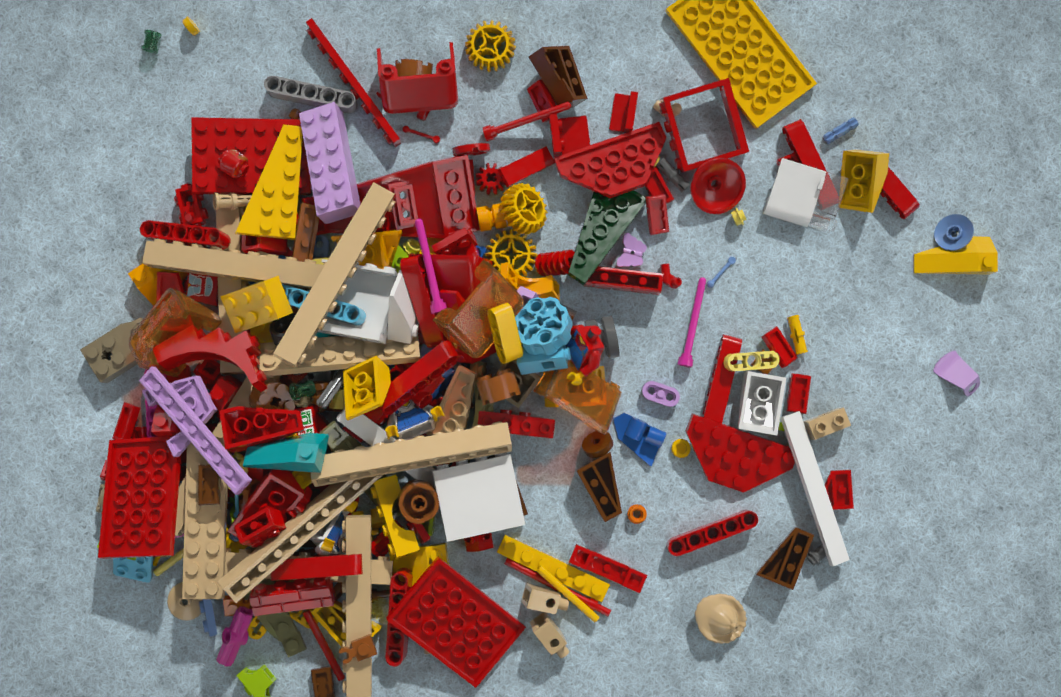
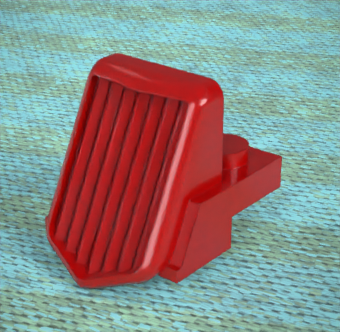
M463 228L431 246L435 254L480 257L476 247L478 245L476 237L469 228Z

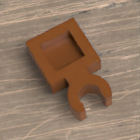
M371 634L351 641V648L345 646L339 650V654L343 652L349 654L348 658L343 659V664L349 663L353 657H356L359 662L377 655Z

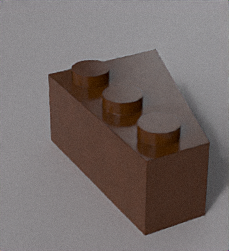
M570 46L541 47L529 56L530 61L557 105L569 102L571 108L588 99Z

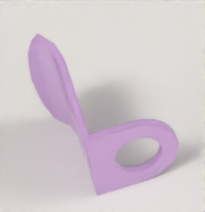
M951 351L941 357L933 369V372L939 377L963 389L966 396L972 395L980 385L979 375L956 351ZM975 384V387L969 391L970 387Z

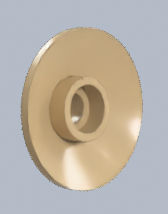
M183 582L178 583L171 589L168 595L167 603L170 612L180 620L197 618L201 614L199 601H202V599H187L188 604L184 605L182 603Z

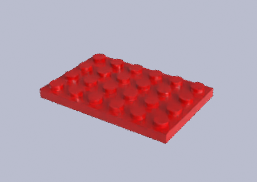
M191 117L192 193L253 194L283 125L301 127L300 119ZM302 136L298 195H311L310 173ZM234 149L247 157L249 170L245 176L234 179L220 170L218 160L220 155L226 150Z
M173 436L109 440L98 558L174 556L181 455L173 457L166 442Z
M438 556L386 617L388 622L475 688L526 628L522 622Z

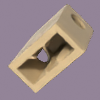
M529 583L525 585L521 602L526 608L556 614L557 609L567 611L569 600L561 598L557 591Z
M542 612L530 621L534 634L551 655L557 653L560 658L568 655L569 650L565 646L567 641L548 613Z

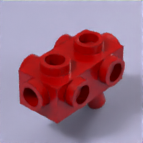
M190 183L183 184L180 188L175 189L176 196H174L176 206L180 208V223L194 226L207 224L208 212L205 207H202L201 203L204 200V195L193 194L192 184ZM189 196L193 197V202L188 201Z

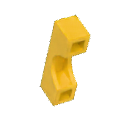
M393 475L375 481L370 488L372 498L376 499L378 506H376L377 515L379 518L382 517L384 522L382 531L385 537L388 536L390 544H387L389 553L397 559L416 553L420 549L414 531L401 528L393 519L392 506L401 491L397 476Z

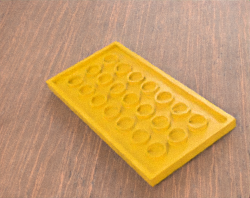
M677 0L665 10L716 79L719 81L729 78L736 105L755 130L817 84L753 0Z

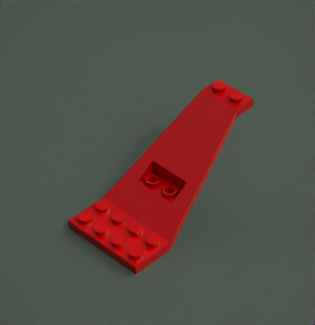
M468 155L427 162L357 184L360 205L373 182L394 193V201L396 203L391 212H386L390 219L389 231L402 230V237H418L415 226L417 219L423 221L426 238L445 239L463 228H469L471 232L480 231ZM404 192V197L401 199L400 193ZM314 196L303 198L302 203L315 205ZM405 211L408 213L407 217L403 216ZM354 216L325 224L319 218L316 236L327 233L344 234Z

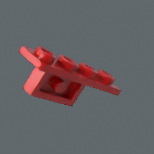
M500 409V413L479 411L477 425L489 426L495 422H507L510 434L552 439L554 437L555 420L530 417L531 413L519 411V415H513L512 410Z

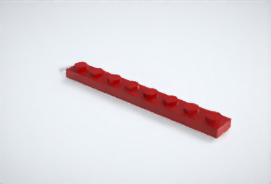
M311 18L306 21L308 27L306 32L310 38L317 40L319 43L317 47L323 55H328L330 58L328 62L334 70L336 68L341 73L339 77L345 85L347 83L352 88L350 92L355 96V99L359 98L363 103L361 107L367 115L369 113L374 118L372 122L378 130L381 128L385 133L383 137L389 145L392 143L396 148L401 144L399 136L314 20Z

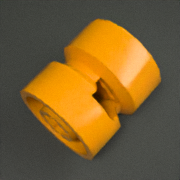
M501 203L493 204L491 208L488 206L476 207L481 232L489 231L492 227L496 229L507 227L506 220H503L505 216L500 213L503 210L499 206Z

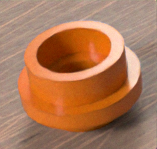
M632 505L627 511L628 519L634 524H640L646 519V510L641 505ZM636 510L640 511V516L638 518H635L633 516V513Z

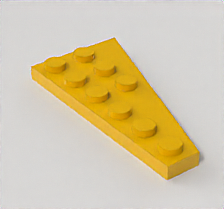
M283 125L235 234L295 240L303 136L302 127Z

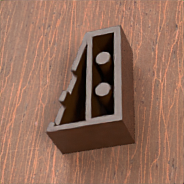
M610 451L604 456L598 457L576 469L604 522L622 513Z
M794 527L755 574L794 590L814 534Z

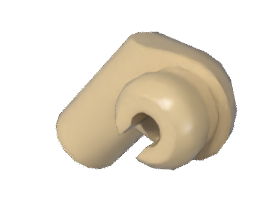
M658 100L653 105V108L660 113L659 103L661 102ZM679 103L672 104L674 116L679 115L682 106Z

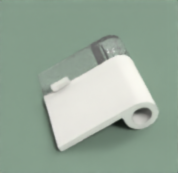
M782 158L771 193L766 200L763 214L829 234L831 231L834 232L837 226L835 219L849 178Z

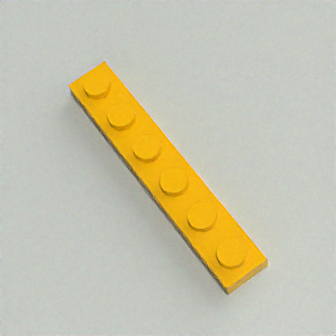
M506 534L497 550V553L535 571L542 565L562 584L600 602L603 601L610 586L609 583Z

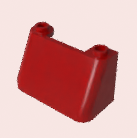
M408 254V257L422 254ZM430 254L439 292L440 290L458 291L469 304L471 310L481 311L482 307L489 308L491 260L471 255Z

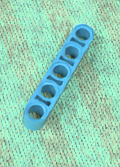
M282 284L290 306L300 309L309 292ZM303 295V301L298 304V298ZM338 300L335 301L338 302L336 306L339 305L340 307L337 314L328 312L326 316L353 325H361L366 320L364 310ZM358 311L357 318L352 320V313Z

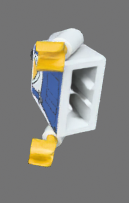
M409 400L389 416L385 429L387 439L389 440L391 436H397L399 439L410 440L435 429L433 419L436 422L439 416H445L440 406L433 407L429 404L424 408H419L412 400Z
M351 502L310 538L316 545L315 552L317 554L343 553L342 541L346 540V533H342V521L346 520L349 512L353 513L358 505L357 502Z

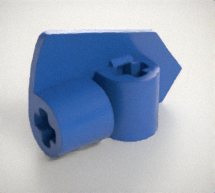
M626 413L614 417L613 420L618 439L649 466H652L657 451L664 442L666 432Z

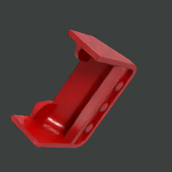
M449 42L451 59L439 61L436 65L435 74L398 77L395 66L383 64L381 49L376 48L380 92L385 112L396 114L452 109L457 106L458 89L453 42Z

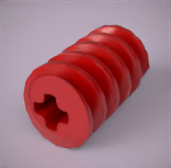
M563 250L540 253L535 258V268L543 277L566 275L569 273L575 251Z

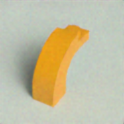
M508 262L501 264L499 280L502 283V293L512 299L519 287L522 286L536 292L539 298L553 297L560 301V285L552 275L536 279L525 278L517 274Z

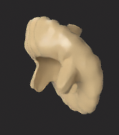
M726 594L709 595L697 604V609L695 610L696 623L699 631L707 640L723 644L735 641L736 638L741 636L746 627V611L733 596Z

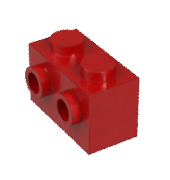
M271 507L262 509L234 526L240 544L252 546L253 548L261 546L264 543L263 541L278 536L282 530L286 529L281 511Z

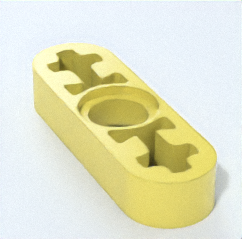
M774 351L728 354L724 358V366L729 371L775 368L779 364V356ZM751 355L756 360L755 365L752 367L747 362ZM772 357V361L762 362L761 358ZM733 359L741 360L742 364L731 365L730 361H733Z

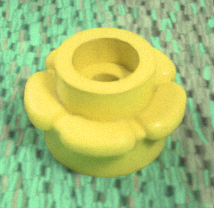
M735 208L736 210L731 212L736 225H744L743 221L747 219L743 210L738 211V208Z
M409 239L403 244V249L407 255L419 254L421 247L417 240Z

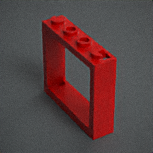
M729 78L660 99V113L664 114L666 120L664 127L671 137L669 145L671 150L675 151L676 159H674V162L681 173L699 168L702 164L714 158H732L749 152ZM719 87L736 150L688 165L670 102Z

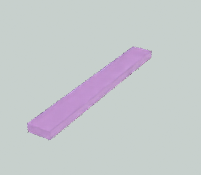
M151 366L139 380L233 493L239 495L252 479L159 370Z

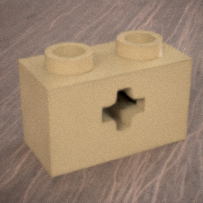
M844 407L804 421L810 440L819 439L851 426Z

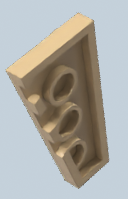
M458 365L439 405L445 416H439L436 422L433 419L435 429L427 432L428 436H432L437 432L449 433L455 429L466 430L477 373L462 365Z

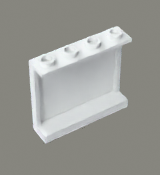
M322 259L321 262L324 263V262H327L328 260ZM357 262L355 275L352 279L348 278L345 283L347 288L342 296L338 295L336 300L361 308L366 313V320L361 325H353L326 317V325L323 330L319 329L317 332L386 344L389 297L398 273L395 272L396 269L385 266L384 269H379L373 264L366 263L365 266H361ZM339 305L335 307L333 311L334 314H337L339 312ZM358 311L352 313V320L357 318Z
M495 454V458L487 459V456L475 458L476 462L468 463V460L456 462L457 466L449 467L448 464L437 466V470L433 471L447 542L525 525L511 454Z

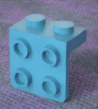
M136 557L135 561L127 558H113L114 575L146 583L151 581L153 557Z

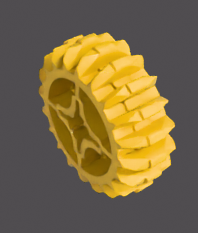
M493 20L490 21V25L483 21L482 27L477 23V30L471 28L470 33L472 35L466 36L468 41L465 42V47H467L465 51L469 55V61H474L473 66L475 67L480 64L481 71L485 66H487V72L491 71V67H494V70L497 72L498 65L504 69V62L509 64L511 62L509 57H514L512 51L516 50L514 45L515 38L511 37L512 31H507L506 25L501 28V22L494 25ZM487 33H494L497 36L491 37ZM481 37L483 44L479 46L478 50H475V44ZM505 41V50L499 55L498 47ZM487 42L488 44H493L494 50L492 48H487ZM491 55L493 59H487L482 56Z
M518 183L505 190L504 195L500 198L502 202L499 206L503 208L500 213L504 214L505 218L503 220L508 221V227L512 226L513 231H518L519 234L529 235L537 232L545 225L544 222L547 220L546 214L548 213L545 210L547 205L543 203L544 198L540 197V192L535 191V187H530L529 183Z
M510 229V235H506V231L503 230V237H500L497 233L495 235L497 241L494 239L490 240L494 246H487V249L492 252L486 253V257L492 258L489 259L494 264L492 271L497 269L496 273L499 274L501 272V266L496 261V258L505 259L513 269L518 259L527 258L520 268L514 269L517 274L522 272L526 277L527 272L525 269L533 270L529 264L535 265V260L531 258L537 256V253L531 252L536 249V246H529L533 240L525 241L527 235L524 234L521 238L518 231L516 235H513V229ZM509 241L506 250L496 252L503 242ZM514 241L520 242L527 252L517 250L514 246ZM511 246L513 253L517 254V256H514V259H512V264L509 259V256H506V254H509V251H511Z

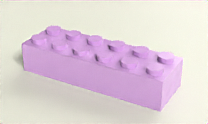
M335 102L299 113L317 216L325 224L354 216L360 206L343 111Z

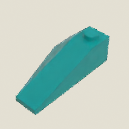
M306 433L247 447L243 467L321 473L329 435Z

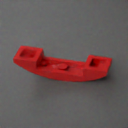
M577 544L569 559V563L589 570L638 593L641 592L648 576L632 567Z

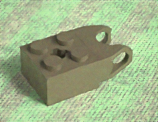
M140 317L132 322L122 323L80 349L99 382L109 383L146 359L153 351L152 348L159 344L155 340L143 344L137 341L136 334L146 322L144 318Z

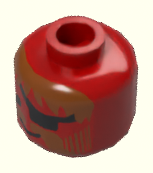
M234 149L224 151L219 157L220 170L234 179L245 176L249 170L247 157Z

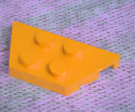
M402 230L375 232L374 234L377 236L372 245H367L365 249L367 253L362 262L358 261L359 265L365 266L368 263L376 265L379 269H384L385 266L391 267ZM342 235L331 236V239L338 244Z

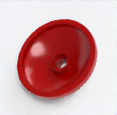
M728 158L708 160L697 169L692 178L690 186L691 197L696 206L706 213L722 214L728 212L740 202L746 188L745 174L736 162ZM716 180L715 184L711 185L712 181Z

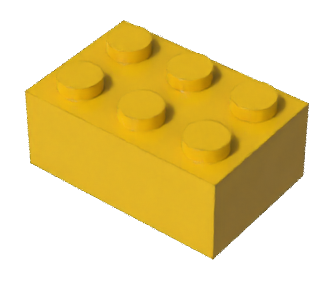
M279 276L221 296L235 333L293 313Z

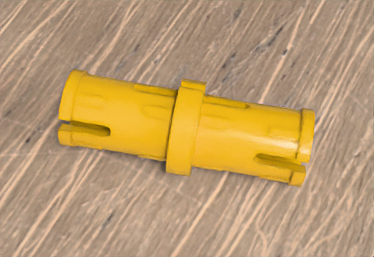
M799 315L787 317L791 331L790 339H793L796 355L807 353L808 350L804 339L805 331H802Z

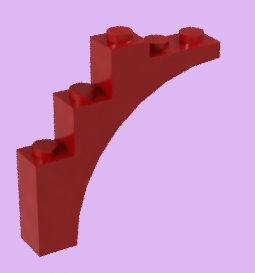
M191 325L152 348L157 363L167 371L196 360H220L242 369L251 384L260 392L268 389L265 383L267 378L258 367L260 362L257 356L261 354L258 346L261 344L255 335L252 336L247 331L232 338L228 332L225 333L220 328L206 335L202 329L198 330L194 325Z

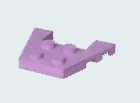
M196 375L170 383L204 424L217 411L200 376ZM146 389L142 390L149 406L158 404ZM182 431L166 441L173 457H179L191 443Z

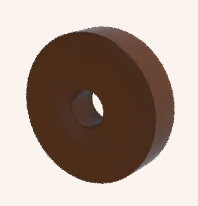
M597 430L588 434L582 442V448L590 458L602 457L613 447V439L610 433L605 430Z

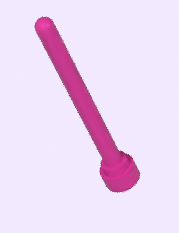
M417 219L415 226L433 299L430 306L431 313L447 311L446 302H443V299L440 298L423 221Z
M701 277L698 281L684 353H681V357L678 358L677 362L679 366L688 368L693 366L694 360L692 359L691 352L706 285L704 277Z

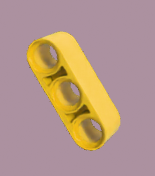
M504 303L488 309L487 314L494 344L501 363L506 364L523 356V349L514 312L510 304Z

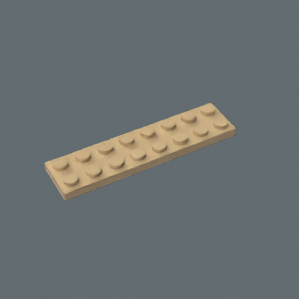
M418 333L416 337L412 338L411 344L386 339V344L343 336L317 338L313 347L309 346L306 350L307 357L302 365L298 364L297 368L274 356L273 353L277 348L274 342L260 343L259 370L261 369L265 376L340 370L353 367L374 356L380 358L386 365L415 363L420 360Z
M217 438L225 448L224 438ZM192 443L187 446L182 599H224L225 590L218 581L225 576L228 486L220 477V505H198V465H207L209 463Z

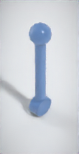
M734 257L728 258L727 264L712 280L707 282V286L709 288L714 287L717 279L731 264L736 262V259Z

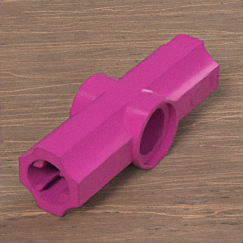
M239 606L230 627H226L223 630V644L216 658L219 664L230 667L235 661L240 646L247 643V629L253 617L251 609Z

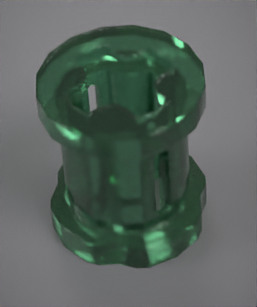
M144 30L145 40L144 44L141 45V49L157 54L159 51L157 49L158 41L162 34L153 30Z
M306 380L300 384L291 383L289 386V394L295 401L305 396L309 398L314 397L316 393L312 380Z

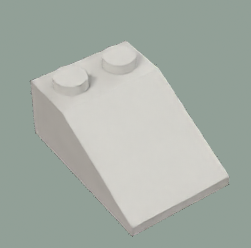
M399 270L389 297L387 339L411 344L412 338L417 336L419 327L417 324L419 322L402 271Z
M751 371L744 372L740 395L738 429L771 435L778 434L786 384L785 377Z

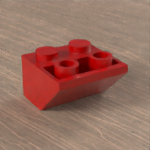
M242 235V251L245 254H248L249 251L265 252L272 255L287 254V239Z

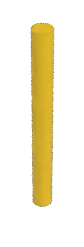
M542 565L536 570L594 623L599 619V616Z

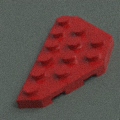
M656 122L555 157L554 163L561 178L608 198H613L646 186L667 137L660 122Z
M693 413L691 414L685 432L708 481L744 493L793 469L795 460L789 446Z

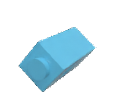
M563 345L554 354H538L534 356L527 353L525 348L522 347L523 356L517 359V365L521 375L568 368V360H571L570 350Z

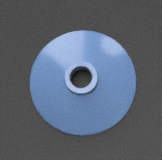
M952 214L944 217L939 221L934 231V238L937 244L949 251L965 247L974 235L972 222L961 214ZM954 233H959L958 236L953 237Z

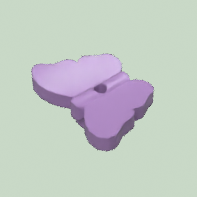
M625 233L623 236L624 254L618 258L616 265L619 268L630 267V265L632 267L641 266L643 263L642 253L646 251L647 247L641 241H637L630 233Z

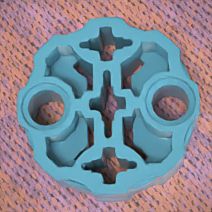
M533 298L525 306L519 308L514 315L521 345L531 355L554 354L561 346L566 345L571 338L570 331L573 322L566 307L562 306L556 298Z

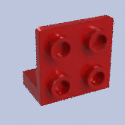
M557 114L549 115L554 158L590 146L586 115L558 119Z

